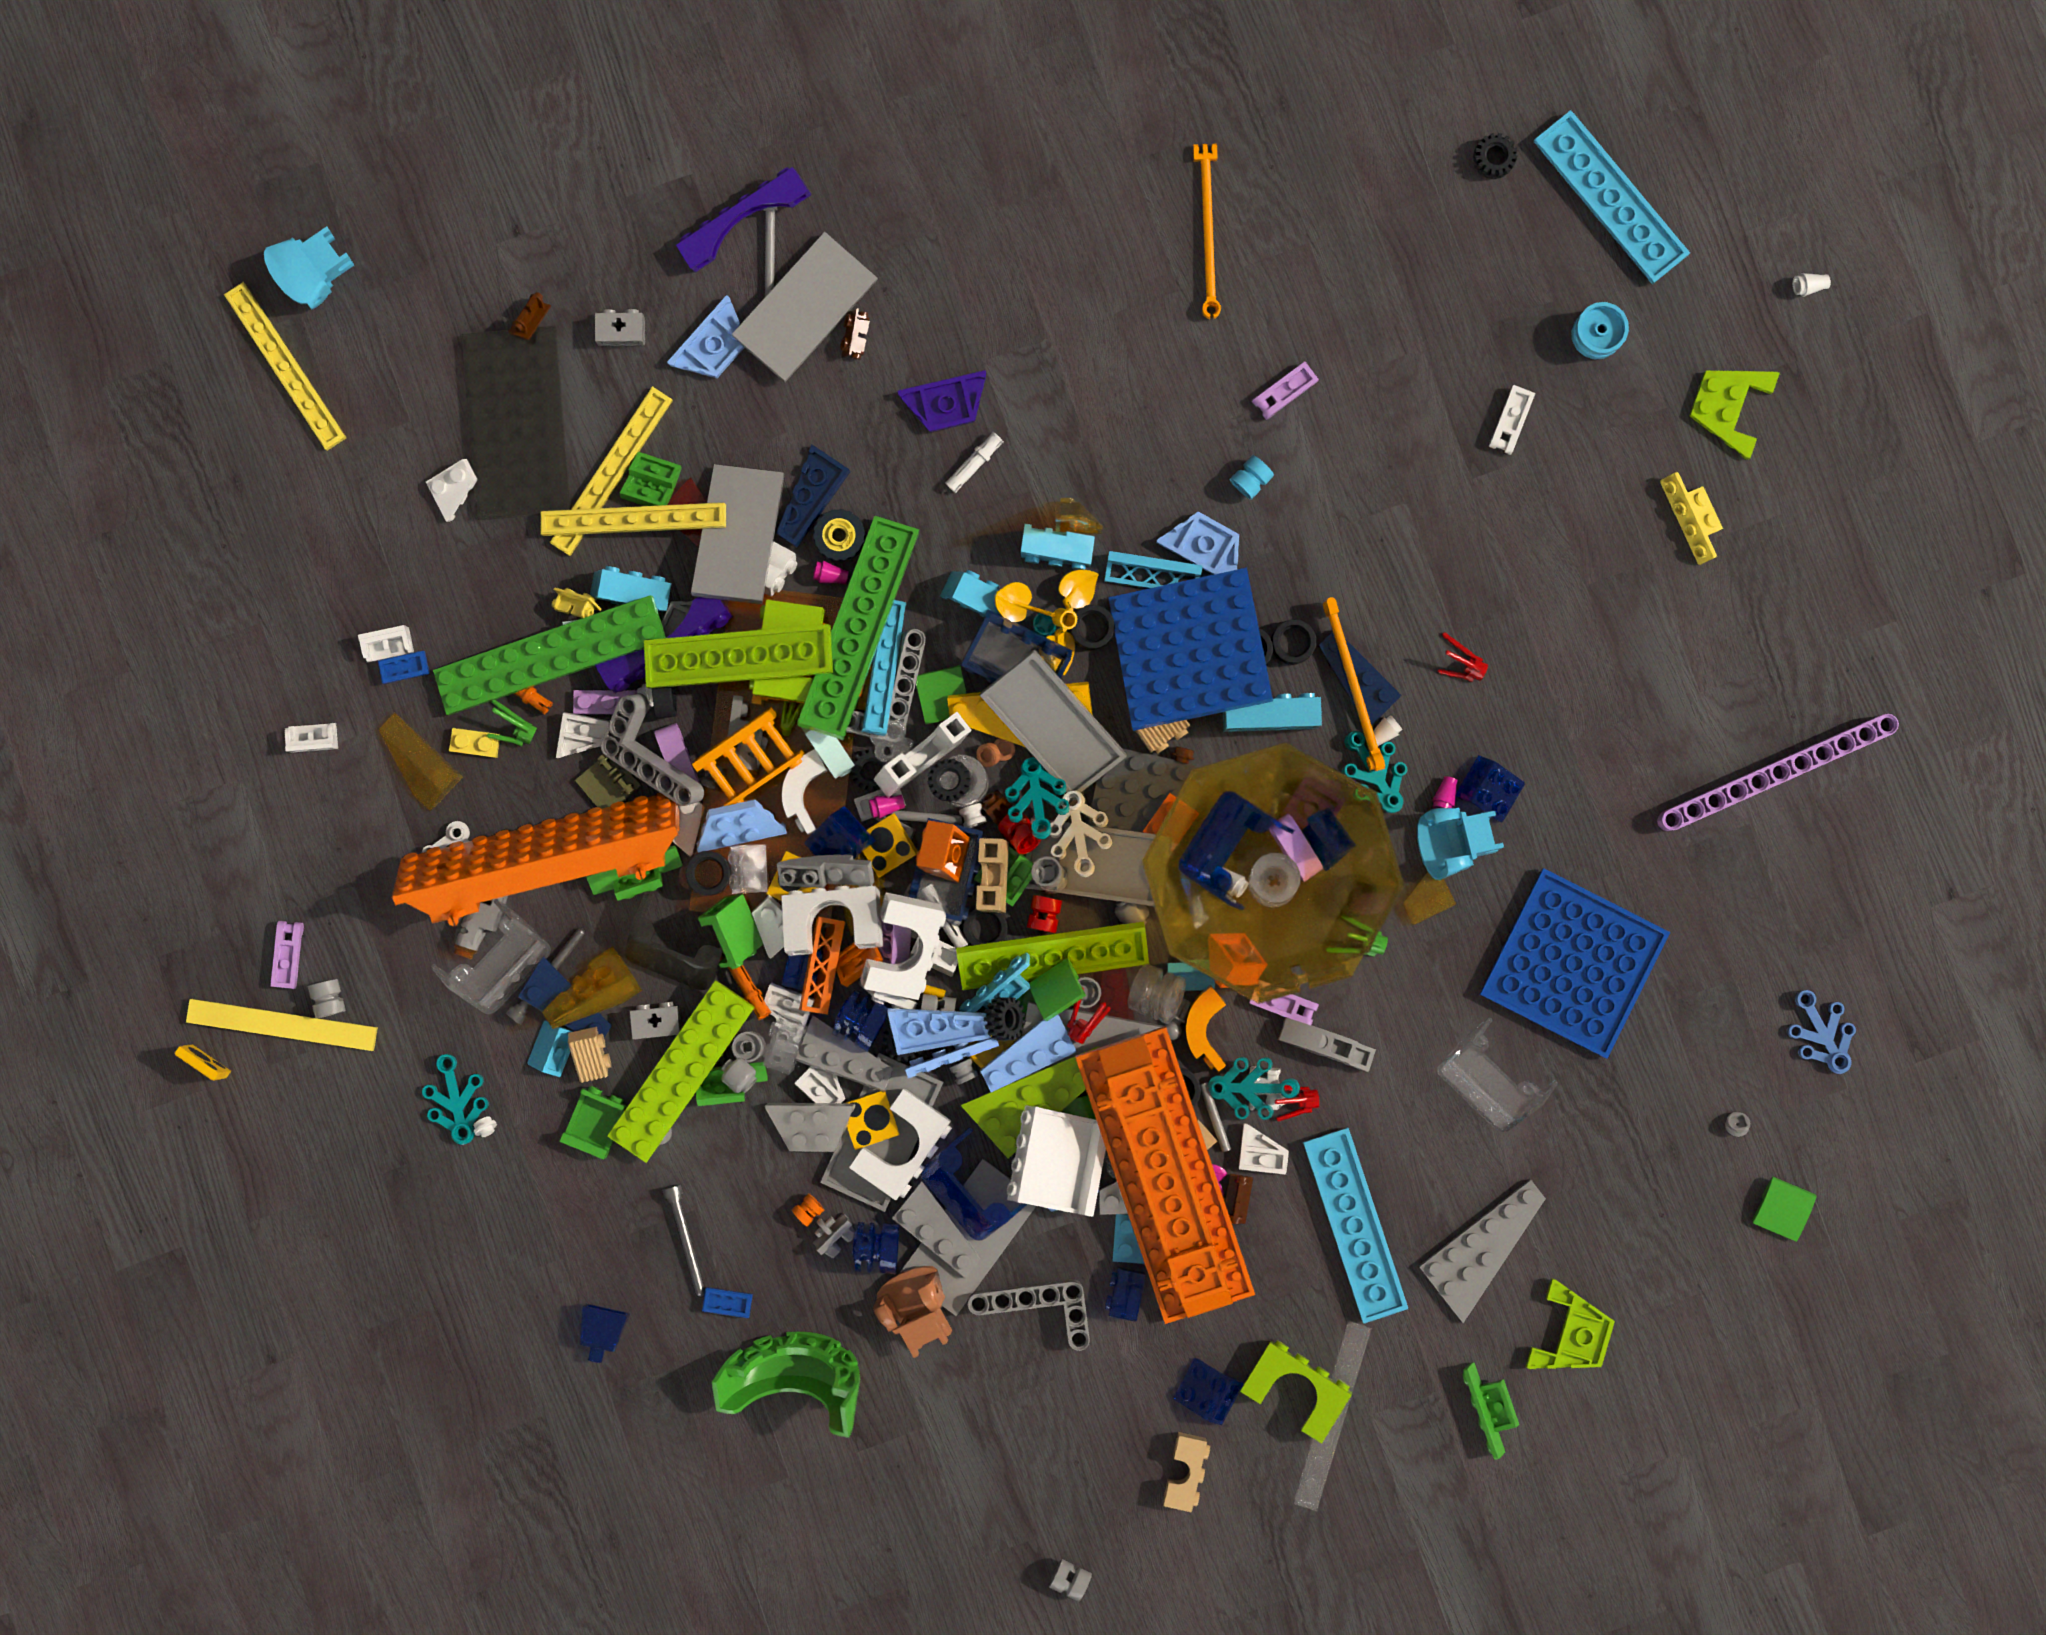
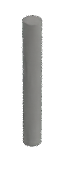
M909 811L893 812L899 820L927 822L928 818L962 825L963 819L959 815Z
M1208 1082L1200 1084L1201 1093L1222 1152L1231 1150L1215 1101L1210 1095Z

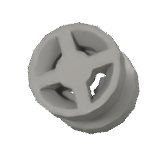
M971 1058L949 1068L956 1076L955 1082L957 1085L978 1076L977 1071L973 1070L971 1066Z

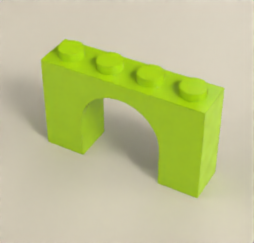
M766 600V605H762L760 610V619H763L762 629L758 628V630L822 625L825 610L823 607ZM791 676L750 680L749 689L753 690L752 694L755 696L805 703L813 678Z
M1278 1340L1276 1343L1270 1341L1240 1392L1261 1404L1273 1383L1279 1377L1289 1373H1297L1307 1377L1316 1388L1317 1402L1302 1426L1301 1431L1322 1444L1352 1396V1392L1349 1391L1350 1386L1340 1379L1335 1382L1328 1377L1330 1373L1319 1366L1316 1369L1308 1364L1309 1360L1301 1354L1297 1353L1296 1356L1288 1352L1289 1347Z

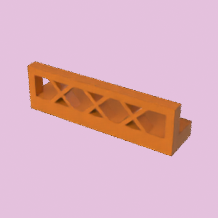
M816 917L812 938L813 954H809L799 1010L828 1015L845 921ZM823 922L827 923L825 938L821 933ZM823 946L821 959L819 960L816 956L817 950ZM816 970H818L817 981L815 984L812 980L813 973ZM814 993L813 998L815 1001L813 1007L807 1006L808 997Z

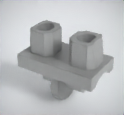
M844 1213L836 1220L832 1216L826 1222L819 1218L816 1222L820 1228L815 1232L818 1238L813 1244L821 1255L825 1253L829 1257L834 1258L841 1250L840 1246L835 1242L840 1237L850 1242L856 1237L857 1233Z

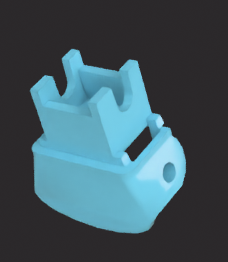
M327 226L303 243L300 239L295 241L292 237L289 240L269 246L264 251L266 266L276 284L292 300L300 304H308L311 309L318 307L332 293L330 290L333 286L331 281L354 266L347 253L339 257L329 243L335 240Z
M1436 808L1429 810L1419 818L1417 824L1419 852L1428 873L1435 880L1440 881L1462 870H1466L1474 865L1473 860L1478 856L1496 853L1498 849L1504 848L1503 843L1495 844L1489 822L1490 817L1496 816L1495 811L1467 816L1466 812H1460L1459 808Z

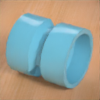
M1252 455L1243 464L1244 470H1238L1230 478L1231 483L1236 489L1250 500L1261 490L1260 485H1266L1274 476L1271 469L1255 455Z

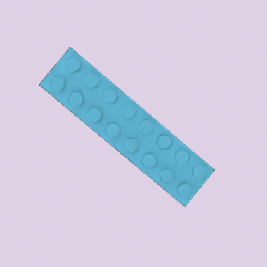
M1571 110L1533 141L1652 284L1690 254L1688 249Z
M1347 1127L1304 1141L1303 1145L1363 1324L1409 1309L1349 1128Z

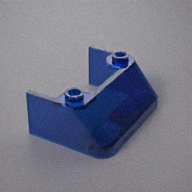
M1232 791L1224 792L1181 856L1179 869L1184 875L1229 906L1243 911L1245 906L1227 894L1233 884L1231 874L1223 869L1228 858L1248 828L1256 833H1264L1273 823L1291 834L1295 830L1239 794Z
M970 1126L924 1166L921 1177L970 1237L980 1241L986 1239L1006 1224L1028 1204L1019 1203L1009 1211L1004 1204L993 1203L983 1210L953 1175L962 1164V1155L955 1146L973 1131V1128Z

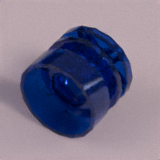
M854 990L852 995L843 1003L835 1019L832 1034L838 1036L842 1028H845L846 1032L843 1040L846 1041L852 1033L856 1034L854 1046L868 1053L888 1016L887 1011L889 1007L876 1002L871 1009H868L866 1006L869 997L865 995L862 1002L858 1004L856 1002L860 992Z
M858 1222L853 1239L852 1253L855 1272L862 1271L864 1261L867 1262V1273H871L874 1262H879L880 1273L896 1274L899 1224L884 1223L881 1233L877 1234L874 1222L870 1223L869 1233H865V1222Z

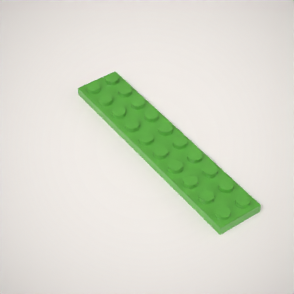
M874 516L831 631L833 673L815 674L797 722L798 726L841 740L844 739L919 535V529Z
M649 595L433 670L446 715H452L644 649V640L664 639L666 636L654 598Z

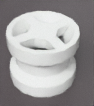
M981 803L959 810L960 816L964 818V827L972 828L987 822L986 817L981 813Z

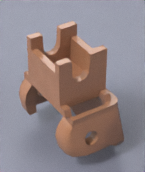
M920 1266L903 1271L890 1278L879 1289L877 1300L873 1306L874 1313L879 1322L887 1328L888 1332L893 1331L895 1335L901 1334L913 1358L919 1355L918 1349L937 1338L940 1339L942 1345L948 1342L947 1336L951 1335L952 1332L948 1321L940 1309L945 1295L938 1270L933 1266ZM896 1320L901 1323L899 1327L896 1324Z

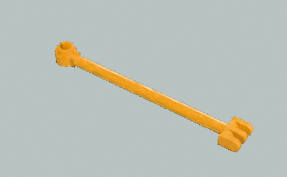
M1193 144L1194 162H1201L1206 279V301L1203 304L1202 313L1207 319H1210L1211 314L1207 312V308L1213 307L1215 313L1212 314V318L1215 319L1220 314L1221 305L1216 300L1210 161H1217V144H1212V153H1208L1207 144L1202 145L1203 153H1199L1198 144Z
M1330 597L1323 602V609L1326 618L1329 617L1369 748L1370 756L1366 757V762L1369 770L1376 772L1385 769L1384 758L1375 739L1337 614L1339 609L1336 600Z

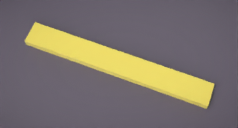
M242 282L225 293L224 296L325 450L328 451L346 439L341 428L247 285Z
M654 387L650 389L571 510L598 509L604 506L635 456L673 400ZM585 534L555 535L550 543L571 556Z
M725 503L541 511L542 536L726 528Z
M196 999L189 1000L186 1019L187 1023L374 1051L378 1027L320 1018L315 1019L314 1017Z

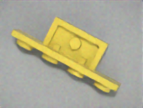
M1678 472L1660 480L1697 563L1701 565L1716 558V552L1708 535L1723 528L1704 487L1687 492Z

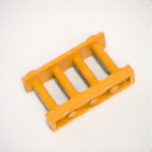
M772 707L703 753L692 763L697 772L702 768L705 771L708 770L728 798L723 806L744 802L743 798L777 774L788 767L792 770L802 763L801 758L804 755V751L801 749L794 754L773 724L775 722L773 719H775L777 714ZM760 728L763 731L766 730L786 758L784 762L774 767L754 739L755 735L753 733ZM741 741L743 744H747L767 772L757 780L753 778L735 753L736 749L734 746ZM721 755L729 759L747 784V787L737 794L715 765L717 763L715 759Z

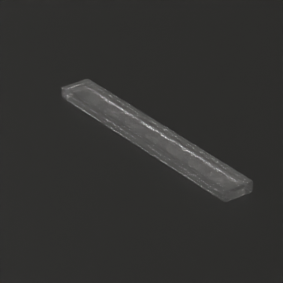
M1348 1320L1331 1379L1335 1382L1338 1379L1342 1380L1350 1386L1349 1391L1353 1392L1372 1328ZM1350 1399L1323 1443L1321 1444L1317 1440L1312 1439L1293 1502L1295 1505L1317 1511Z

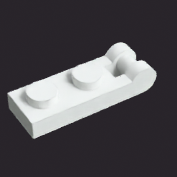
M1515 385L1512 386L1489 447L1493 449L1497 447L1504 450L1506 454H1512L1535 393ZM1502 433L1510 435L1509 441L1500 439Z

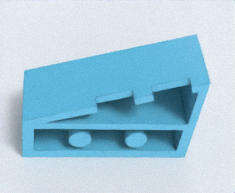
M1025 524L1021 558H1025L1027 563L1039 564V560L1048 561L1050 566L1062 567V564H1070L1072 569L1085 570L1086 567H1091L1095 536L1068 531L1066 533L1053 531L1052 528H1045V530L1032 528L1030 524Z
M606 566L605 570L601 569L594 572L590 595L596 601L599 599L618 605L651 595L654 598L657 611H667L671 583L665 582L666 578L651 576V579L643 578V573L629 571L628 574L619 573V568Z
M967 570L966 573L951 572L940 597L951 599L959 603L961 607L969 608L982 617H985L988 609L1000 615L994 600L996 592L999 591L1000 586L989 580L985 583L978 579L980 575L970 570Z

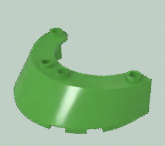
M786 1332L787 1336L772 1338L769 1335L753 1341V1345L745 1350L739 1349L732 1354L712 1381L717 1412L735 1414L742 1411L753 1401L766 1395L779 1392H798L810 1395L825 1405L830 1416L828 1425L832 1434L848 1438L854 1425L860 1371L854 1354L850 1350L844 1349L841 1346V1342L831 1337L811 1332Z

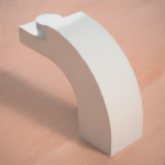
M815 749L803 755L801 764L792 770L789 769L782 787V803L787 818L797 815L798 819L795 822L801 832L806 831L808 835L817 831L805 809L803 794L810 781L828 771Z

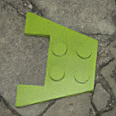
M1706 370L1689 416L1709 432L1717 435L1727 446L1739 452L1740 456L1744 459L1749 460L1757 438L1734 431L1748 388L1751 387L1772 394L1780 373Z
M1551 1278L1545 1299L1569 1306L1555 1353L1531 1346L1525 1367L1528 1369L1602 1367L1615 1321L1556 1279Z

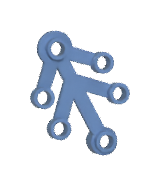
M1810 990L1799 991L1795 996V1002L1798 1007L1805 1009L1817 1033L1802 1029L1800 1025L1792 1024L1787 1028V1034L1791 1038H1803L1823 1044L1829 1053L1815 1051L1812 1046L1803 1045L1798 1050L1799 1056L1803 1059H1815L1825 1062L1834 1073L1842 1074L1847 1072L1851 1067V1058L1847 1052L1851 1038L1856 1032V1027L1852 1023H1843L1840 1026L1842 1037L1838 1048L1833 1041L1840 1016L1845 1010L1844 1005L1840 1002H1832L1829 1005L1828 1011L1830 1016L1826 1027L1814 1006L1816 1003L1815 994ZM1803 995L1808 997V1001L1805 1004L1801 1002ZM1835 1005H1838L1840 1007V1011L1838 1013L1833 1012V1007ZM1847 1025L1851 1027L1849 1034H1846L1844 1031ZM1794 1027H1797L1799 1030L1796 1036L1791 1032ZM1805 1048L1810 1050V1054L1807 1057L1803 1055ZM1838 1057L1842 1059L1840 1066L1835 1064V1060Z

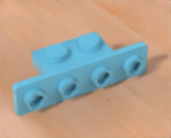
M1025 952L1021 957H1015L1006 970H1001L994 976L991 983L980 987L976 996L971 1000H965L959 1008L960 1012H976L982 1006L989 1009L987 1004L992 1003L991 1000L996 998L1014 997L1017 1000L1030 989V983L1019 975L1030 965V955Z

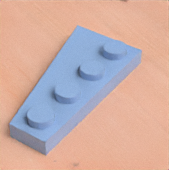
M888 1008L887 1011L897 1055L991 1038L988 1035L989 1030L985 1029V1025H987V1022H984V1017H987L985 1013Z
M1058 1014L1049 1021L1043 1019L1038 1022L1029 1032L1017 1039L1013 1045L981 1069V1073L990 1092H993L1077 1051Z
M991 1037L990 1039L978 1040V1042L971 1045L968 1042L954 1045L955 1050L946 1053V1050L943 1049L932 1053L933 1058L924 1060L923 1057H919L909 1061L910 1066H907L905 1071L909 1079L916 1076L919 1072H928L940 1067L942 1064H950L963 1059L965 1056L969 1057L999 1046L998 1040H994Z

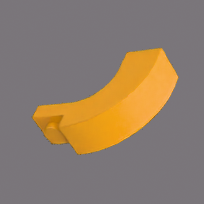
M1210 985L1191 1004L1186 1018V1036L1195 1058L1197 1059L1204 1053L1206 1056L1203 1060L1212 1070L1215 1067L1220 1071L1226 1064L1208 1042L1206 1028L1211 1017L1226 1006V1003Z

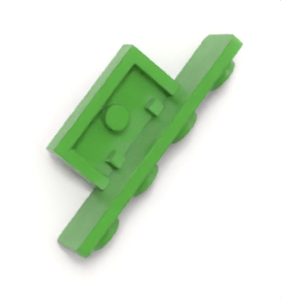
M671 846L665 852V866L646 871L644 879H642V876L641 880L637 879L635 874L618 877L616 869L589 875L586 878L594 895L614 889L615 896L619 901L630 899L637 894L646 891L651 892L662 887L661 873L682 867L683 864L676 846Z
M765 1062L748 1063L756 1070V1082L768 1080ZM723 1066L713 1067L696 1091L697 1106L745 1101V1093L743 1091L735 1093L722 1082L721 1078L724 1072L721 1068Z
M1470 1363L1463 1369V1379L1470 1388L1471 1402L1479 1414L1480 1428L1487 1437L1488 1451L1492 1453L1494 1460L1500 1459L1505 1453L1499 1431L1515 1428L1519 1425L1504 1379L1482 1384L1475 1363Z

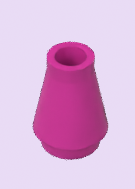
M824 560L823 562L817 561L813 580L818 581V583L846 585L849 571L836 567Z
M1444 776L1439 789L1432 799L1434 809L1455 807L1457 779Z
M902 795L890 796L889 798L887 796H874V799L868 801L873 818L878 817L881 819L905 808Z

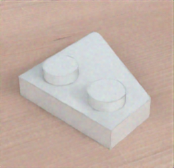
M564 712L556 758L600 747L610 721Z
M768 895L753 909L752 915L767 955L771 959L784 947L782 906Z

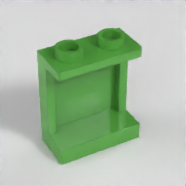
M743 894L723 897L698 917L701 926L712 925L725 954V958L719 962L720 968L730 967V969L740 967L746 958L757 953L756 950L763 945L758 928Z
M589 1085L588 1089H581L580 1098L560 1142L604 1160L607 1158L614 1142L608 1137V1134L628 1105L623 1103V1098L612 1094L609 1098L601 1094V1089Z

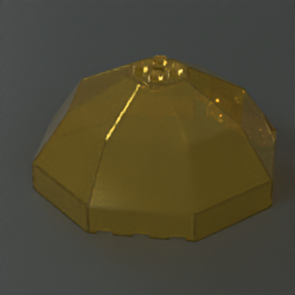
M1286 742L1192 769L1141 860L1168 954L1258 1004L1301 992L1299 987L1304 983H1307L1309 989L1352 977L1363 955L1369 952L1395 901L1404 888L1377 792L1330 768L1310 755L1299 751ZM1287 813L1295 820L1323 866V870L1305 882H1302L1268 829L1269 825ZM1219 865L1245 877L1248 886L1240 897L1230 896L1219 882L1212 877L1214 870ZM1261 869L1271 874L1267 878L1268 882L1266 883L1262 879H1258L1257 875L1261 874ZM1300 966L1303 974L1297 975L1292 972L1291 968Z

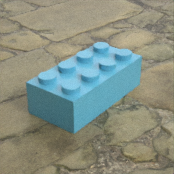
M1302 693L1298 698H1291V694H1277L1273 702L1223 712L1224 732L1318 729L1322 726L1321 697H1315V693Z

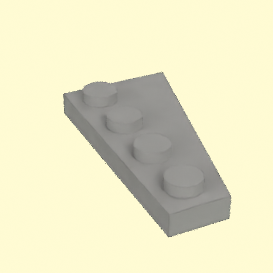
M812 1016L796 1056V1061L885 1092L893 1068L818 1018Z
M923 1181L892 1217L893 1220L965 1278L981 1260Z

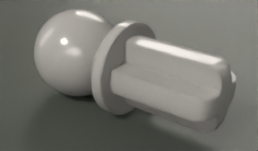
M1183 998L1178 999L1172 1015L1169 1014L1168 1016L1172 1021L1165 1024L1171 1041L1177 1040L1181 1036L1182 1029L1180 1024H1186L1185 1018L1191 1007V1002Z

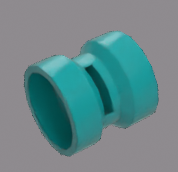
M1038 613L1033 621L1034 631L1044 637L1052 635L1056 630V625L1053 623L1051 616Z

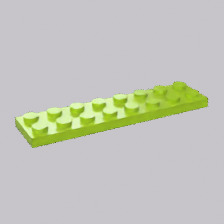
M829 624L644 640L646 688L649 689L833 673L831 628Z
M1144 922L956 948L962 990L976 989L983 985L987 986L993 981L994 976L999 971L1006 970L1015 957H1021L1025 952L1030 955V965L1019 975L1026 981H1033L1066 958H1069L1077 974L1149 964Z
M715 980L610 1131L608 1137L647 1163L755 1006Z

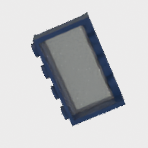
M988 609L962 659L961 666L969 673H978L984 676L988 682L993 683L1035 650L1061 679L1071 660L1072 650Z
M928 818V819H927V822H928V820H929V821H935V822L948 823V822H944V821H940V820H936V819H932V818ZM954 824L971 838L960 882L956 883L926 873L916 866L908 897L940 904L944 913H946L945 922L960 926L962 919L967 920L969 906L965 905L967 897L972 898L975 887L971 880L973 874H978L980 866L976 859L979 852V838H982L983 831Z

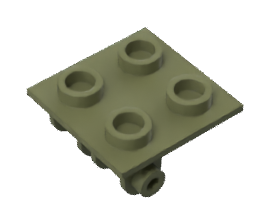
M604 754L575 780L593 803L601 809L610 807L616 802H623L641 786L629 771Z

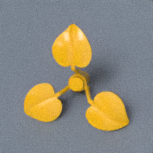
M1074 570L1064 575L1059 583L1058 591L1065 597L1063 604L1066 609L1058 608L1054 613L1030 606L1029 603L1032 599L1031 591L1025 584L1019 582L1009 583L997 591L994 597L995 606L1001 616L1013 622L1024 620L1027 609L1051 616L1053 623L1060 628L1055 630V636L1049 635L1046 638L1072 650L1071 660L1063 673L1065 675L1072 663L1075 652V641L1072 635L1066 632L1067 629H1072L1077 623V615L1073 612V608L1080 609L1089 605L1095 593L1099 574L1089 570ZM1039 649L1042 659L1055 671L1061 659L1048 655Z

